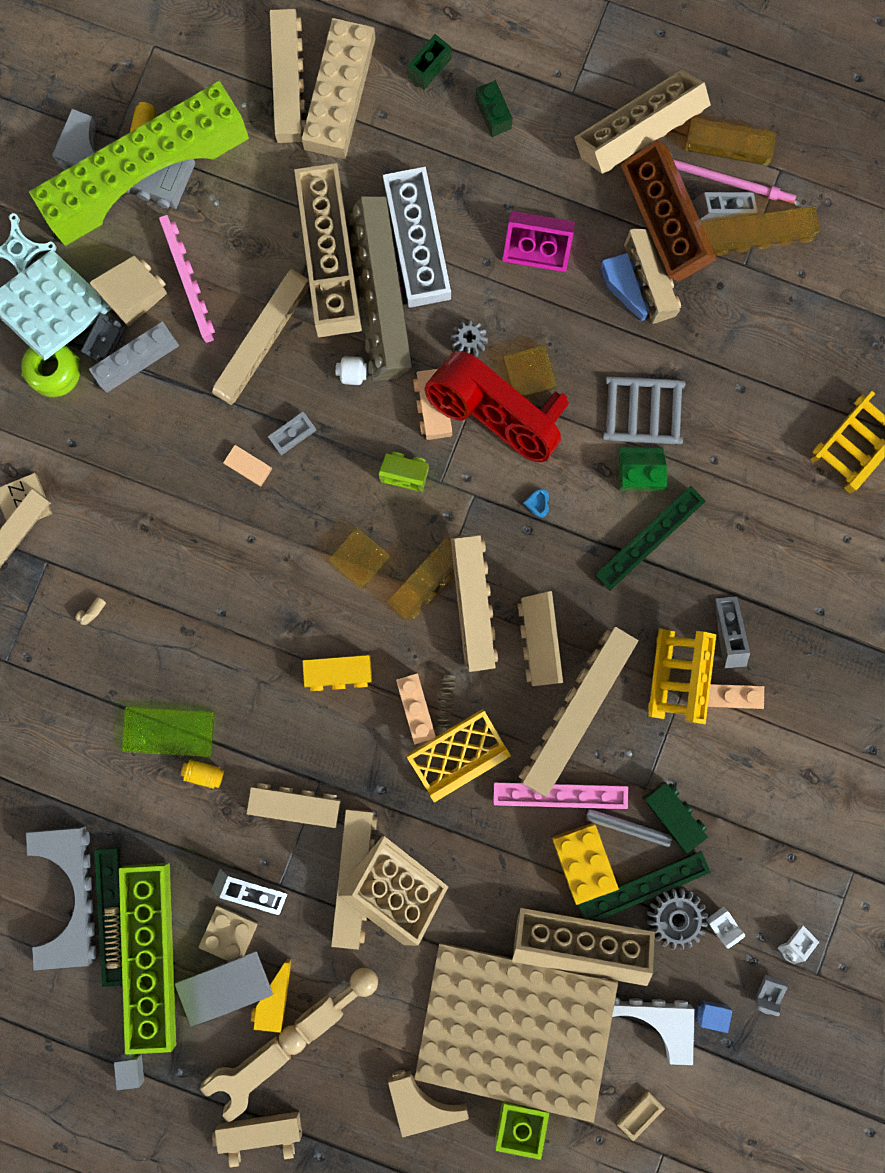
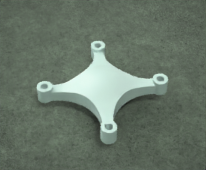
M15 213L10 214L11 233L7 241L0 246V258L10 261L19 274L28 268L29 263L36 255L44 251L53 250L55 252L57 247L53 242L39 244L28 240L20 230V218Z

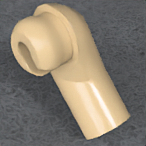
M97 597L87 612L83 610L78 611L75 616L76 621L80 622L81 625L89 624L99 615L106 602Z

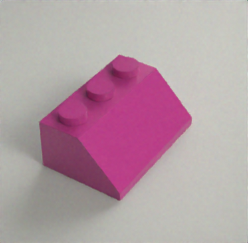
M511 211L502 262L566 272L575 221Z

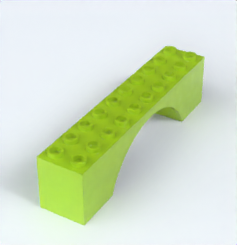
M217 81L30 190L29 193L51 230L67 246L101 226L112 205L126 191L147 176L185 160L196 158L213 160L248 140L249 136L242 116L221 82Z

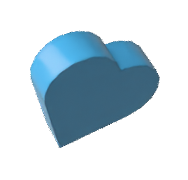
M537 489L523 502V505L534 516L543 518L549 512V505L547 504L549 494L545 489Z

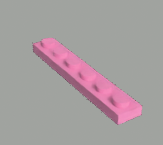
M168 215L162 216L159 219L202 338L206 343L214 341L212 333H215V329L211 320L207 321L205 313H208L204 300H199L198 293H201L197 281H193L190 274L194 272L190 261H185L183 256L187 252L182 240L178 242L176 234H179L176 222H171Z
M494 782L493 805L628 809V786L554 784L548 796L542 798L519 783Z

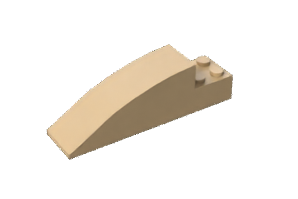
M338 164L294 169L318 337L362 331Z

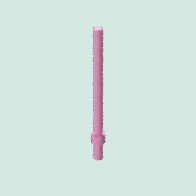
M673 159L677 169L680 171L762 194L774 201L779 199L792 204L795 202L796 195L780 191L781 188L775 186L770 188Z

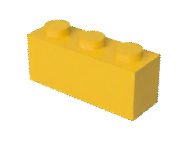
M371 656L303 660L304 687H310V691H323V686H332V690L346 689L345 684H354V688L368 687L367 683L372 682Z

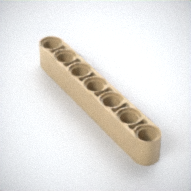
M293 269L286 274L215 383L212 394L230 405L237 400L309 289L308 278Z

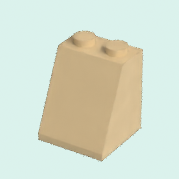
M135 256L90 282L96 292L101 295L128 327L167 294L163 288L166 285L158 275L153 276L149 272L151 267L144 259L139 261Z

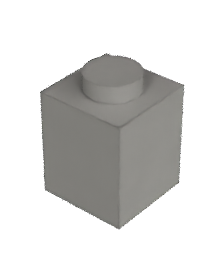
M122 1053L114 1062L116 1089L139 1088L144 1082L142 1054L125 1055V1053Z

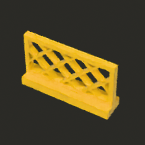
M481 709L408 753L406 757L427 789L430 797L436 802L511 757L484 709ZM483 717L485 720L483 731L472 729L474 722ZM458 731L467 732L464 742L453 740L455 733ZM471 733L482 735L479 745L468 743ZM486 736L494 737L498 742L490 748L483 746ZM438 743H447L445 754L434 752L435 746ZM452 745L462 746L460 757L449 755ZM466 748L477 749L475 757L471 759L464 758ZM420 754L428 755L426 765L416 764L413 758ZM432 756L443 758L441 768L430 766ZM447 759L458 761L457 767L452 771L445 769ZM428 771L438 772L437 780L429 784L426 780Z

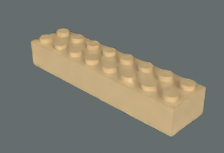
M614 627L611 631L607 629L598 642L601 645L599 650L595 649L588 658L587 663L590 664L589 667L584 668L576 679L577 687L570 689L564 699L567 704L556 712L553 718L556 721L554 726L546 729L542 736V739L545 741L542 746H537L530 757L533 761L530 766L527 765L523 768L519 775V778L522 779L519 784L542 798L548 796L639 640L617 627Z

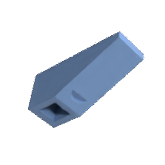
M628 253L603 260L600 268L607 288L640 321L645 320L648 315L647 312H649V305L647 300L642 298V284L639 279L636 280L634 274L636 267L633 259H629Z

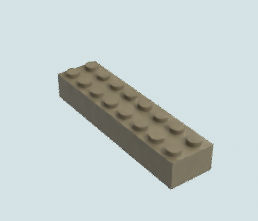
M361 197L347 214L346 222L347 226L350 227L349 243L353 247L354 253L352 263L357 273L356 288L359 289L360 294L359 309L363 314L362 329L366 334L365 350L369 355L368 371L372 375V381L397 380L411 369L412 365L386 197Z

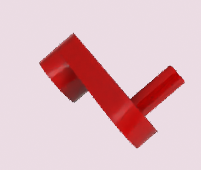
M464 351L451 353L425 385L426 397L438 412L458 421H463L472 414L526 459L534 462L547 461L561 442V433L555 422L569 405V402L566 400L568 397L564 393L559 394L555 391L539 410L480 359Z

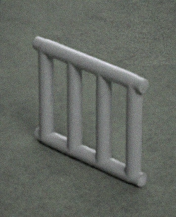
M606 376L608 402L606 432L603 434V440L661 444L683 443V437L680 436L682 388L684 389L685 381ZM617 385L630 386L628 433L615 432ZM639 387H652L649 434L637 433ZM660 388H673L671 435H658Z

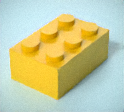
M589 823L551 837L576 905L619 890L594 823Z

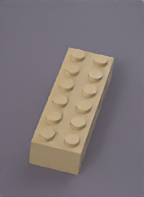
M332 18L302 136L304 150L346 159L375 44L374 27Z
M683 70L678 71L575 136L574 139L581 159L602 174L610 171L618 163L629 159L637 151L646 148L656 139L664 137L669 131L683 125L685 121L694 115L700 114L711 104L705 82Z
M520 908L516 923L512 962L647 986L653 975L655 932Z

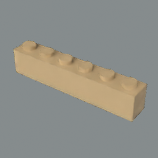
M296 9L270 10L275 136L277 143L302 142L306 121L302 120V113H306L305 100H301V93L305 92L304 79H300V72H304L303 58H299V52L303 51L302 38H298V31H302L301 17H297Z
M481 535L453 537L450 540L465 669L469 672L496 668L495 662H498L497 650L493 649L495 630L494 627H491L490 618H493L492 606L488 605V596H490L491 592L489 583H486L485 574H488L487 562L483 560V552L486 550L485 541L481 539Z
M346 809L331 947L359 950L360 943L364 944L366 930L362 929V921H367V917L338 895L349 875L375 846V839H371L372 830H376L377 817L373 816L374 811Z

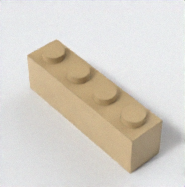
M258 783L257 786L251 787L247 809L248 815L336 828L338 825L341 799H336L337 795L324 793L323 797L315 796L314 791L302 790L301 793L292 792L293 788L280 786L279 790L270 789L271 785L265 783Z

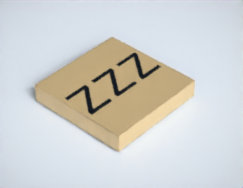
M33 473L0 487V507L6 521L31 489H35L46 498L37 474ZM50 506L47 507L39 519L52 514Z

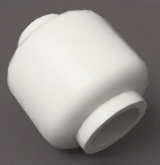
M344 356L341 359V363H336V376H340L342 384L360 385L363 380L367 379L368 363H364L362 357Z

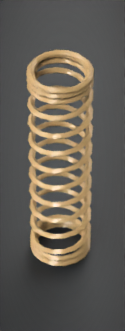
M112 907L104 909V913H112L105 914L104 916H116L117 918L105 920V922L118 923L113 925H107L104 927H116L118 929L105 931V933L118 934L114 936H108L105 938H116L118 940L112 942H105V944H118V946L105 949H115L119 951L113 953H106L105 955H118V957L106 959V961L114 960L119 962L106 963V968L108 969L119 968L121 966V961L118 959L121 955L117 954L121 951L119 948H117L120 946V943H117L120 940V938L116 937L120 935V933L117 932V930H119L120 927L115 926L120 923L119 921H117L119 916L115 915L119 913V908Z

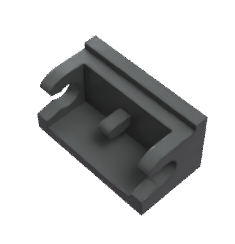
M100 313L81 352L87 358L99 363L114 353L126 328L118 321H113L108 316Z

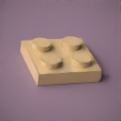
M217 905L198 948L227 961L242 957L248 949L258 922Z

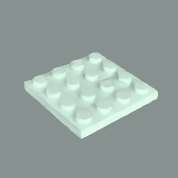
M53 250L46 253L0 287V319L44 361L96 322L100 313L105 315L112 309L101 295Z

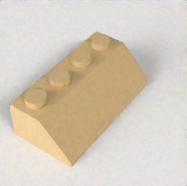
M631 229L624 246L629 259H633L636 271L634 274L636 280L639 279L642 284L641 295L643 300L646 299L648 302V315L651 323L654 324L676 317L680 311L681 302L679 297L674 295L672 289L674 288L673 279L667 275L649 229Z

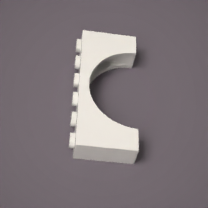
M615 998L612 1017L633 1016L648 1022L661 1034L666 1048V1059L670 1064L693 1065L694 1008L691 1004L684 1000L665 1003V1000L652 999L651 1003L643 1002L642 999L630 998L629 1002L620 1001L619 998Z

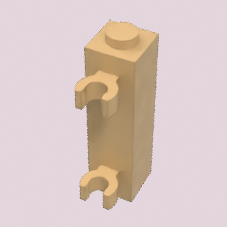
M298 1111L219 1123L212 1134L213 1145L217 1146L218 1154L228 1152L230 1167L239 1166V1162H241L240 1150L283 1144L284 1159L294 1158L295 1148L293 1142H300L302 1137L300 1114Z

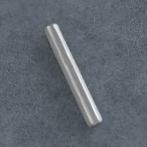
M592 809L587 811L586 820L667 847L672 842L670 834Z

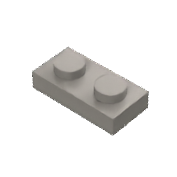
M302 412L269 435L268 438L282 456L317 430L306 414Z

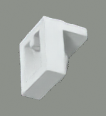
M800 926L788 942L781 944L778 949L788 962L797 964L806 961L819 941L804 926Z

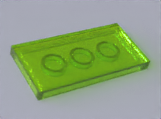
M125 707L122 752L212 757L215 712Z

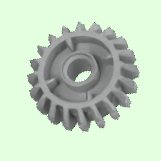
M674 888L670 890L671 895L664 891L662 893L663 899L655 896L658 904L656 905L651 902L650 906L654 911H647V915L653 917V919L647 920V924L653 926L649 931L657 933L655 940L657 942L662 940L661 945L663 947H666L670 942L671 950H675L677 944L680 950H684V943L689 948L693 947L692 939L699 943L700 939L697 937V934L705 935L701 926H708L707 922L702 921V919L708 917V914L701 912L706 907L704 904L698 905L700 898L698 896L693 898L691 891L685 895L683 888L679 889L678 895ZM678 913L682 914V921L679 924H673V916Z

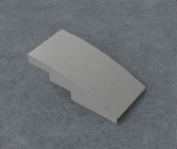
M257 951L175 983L190 1026L225 1015L273 995Z

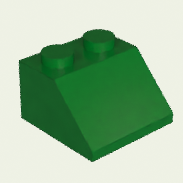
M619 447V491H663L667 487V464L663 447Z

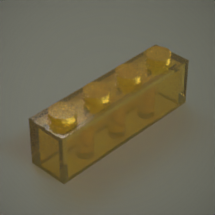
M692 117L688 125L684 151L768 166L773 158L777 133L765 128L758 130L747 125L736 126L726 121L714 122L704 117Z
M446 537L387 601V604L406 621L410 618L414 620L421 613L422 610L419 608L423 603L429 604L437 595L434 591L439 586L443 588L451 580L449 575L454 570L451 540Z

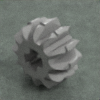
M469 320L468 326L461 322L460 328L455 327L453 329L455 335H451V340L454 342L452 348H459L458 351L467 353L472 352L477 357L479 354L478 350L484 351L485 346L483 344L488 342V338L483 337L486 335V330H480V323H477L474 327L472 320ZM467 336H472V343L467 342Z

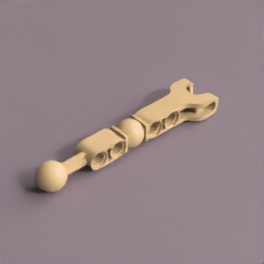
M369 968L355 970L351 975L350 985L333 999L329 995L323 997L295 1020V1025L285 1027L279 1037L276 1036L236 1068L221 1067L216 1069L202 1082L200 1091L205 1096H210L218 1091H225L229 1094L231 1100L224 1106L222 1117L227 1122L234 1120L246 1110L249 1093L289 1061L291 1055L300 1053L305 1048L306 1043L310 1044L339 1021L343 1016L342 1008L357 996L367 997L375 992L378 986L376 973Z

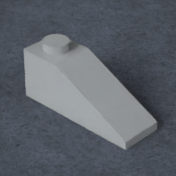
M704 192L692 200L701 224L715 223L758 213L754 193Z
M715 598L720 651L724 668L746 667L750 656V649L738 598Z
M219 869L211 889L219 898L276 915L280 914L287 897V893L223 869Z

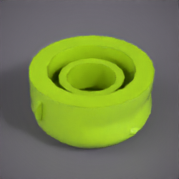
M65 345L44 361L29 347L22 358L21 376L32 389L46 397L63 396L70 392L79 380L81 370L80 358ZM51 359L57 360L58 367L54 374L43 376V364Z

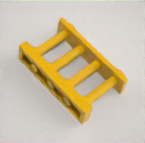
M873 391L867 395L861 394L854 402L856 407L824 444L820 442L812 452L815 455L810 459L814 463L822 457L846 477L848 483L844 489L850 494L862 485L885 458V439L877 437L855 418L864 409L885 426V414L869 402L875 395ZM848 425L852 426L874 445L873 448L876 451L871 456L864 454L841 434ZM834 441L860 461L862 467L858 472L855 470L852 472L827 450Z
M659 628L656 639L657 648L651 697L648 705V717L665 719V712L686 715V722L706 724L716 634L696 631L695 639L674 637L675 631ZM673 646L694 648L693 661L672 659ZM670 669L692 670L690 683L669 681ZM668 690L689 692L687 706L667 704Z

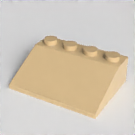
M552 591L521 598V603L517 604L518 615L519 617L523 616L524 625H520L521 638L526 640V647H523L524 661L528 660L529 669H525L527 683L531 682V687L563 683Z
M382 836L349 875L338 896L403 945L418 946L448 886L389 839Z

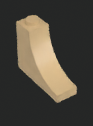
M398 1070L389 1077L388 1084L402 1138L469 1119L466 1104L448 1105L431 1099L418 1087L411 1071Z

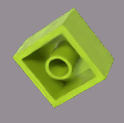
M502 1101L495 1137V1150L541 1160L549 1112Z

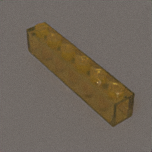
M816 206L701 223L717 256L725 255L729 251L734 250L746 252L754 247L766 249L774 244L786 246L794 241L807 243L813 241L820 232Z

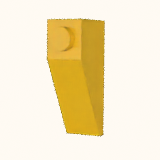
M286 959L270 984L273 995L260 1000L256 1008L252 1009L251 1022H254V1030L281 1033L284 1027L291 959Z

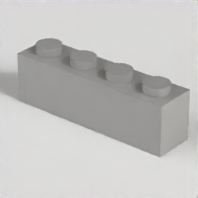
M162 321L89 368L100 387L108 393L179 347V344Z

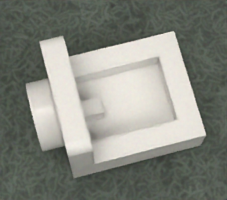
M724 906L706 919L716 936L727 949L745 937L744 932L738 927Z

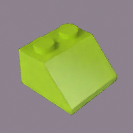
M398 452L386 453L379 472L380 482L423 492L429 464L425 463V459L413 457L411 460L404 458V454Z

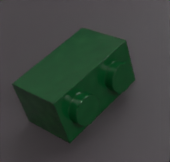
M434 34L407 65L408 78L425 90L451 60V46Z
M496 80L477 87L475 100L491 136L494 137L511 130L513 118Z

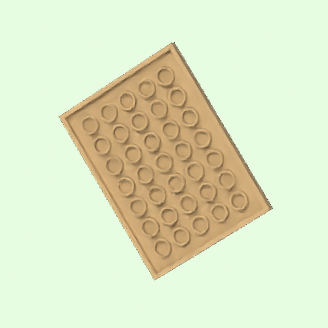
M440 943L415 1080L594 1123L618 982L589 975L512 962V958Z

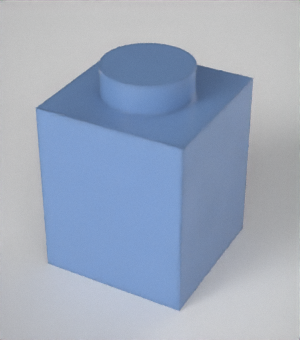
M701 1000L700 1006L698 1005L696 1008L695 1019H697V1023L702 1028L728 1033L733 1010L728 1005Z

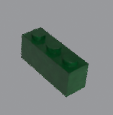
M662 782L645 795L643 800L680 848L688 854L708 838L705 833L707 828L699 819L696 821L691 815L693 810L687 802L684 801L682 803L677 797L679 792L674 785Z

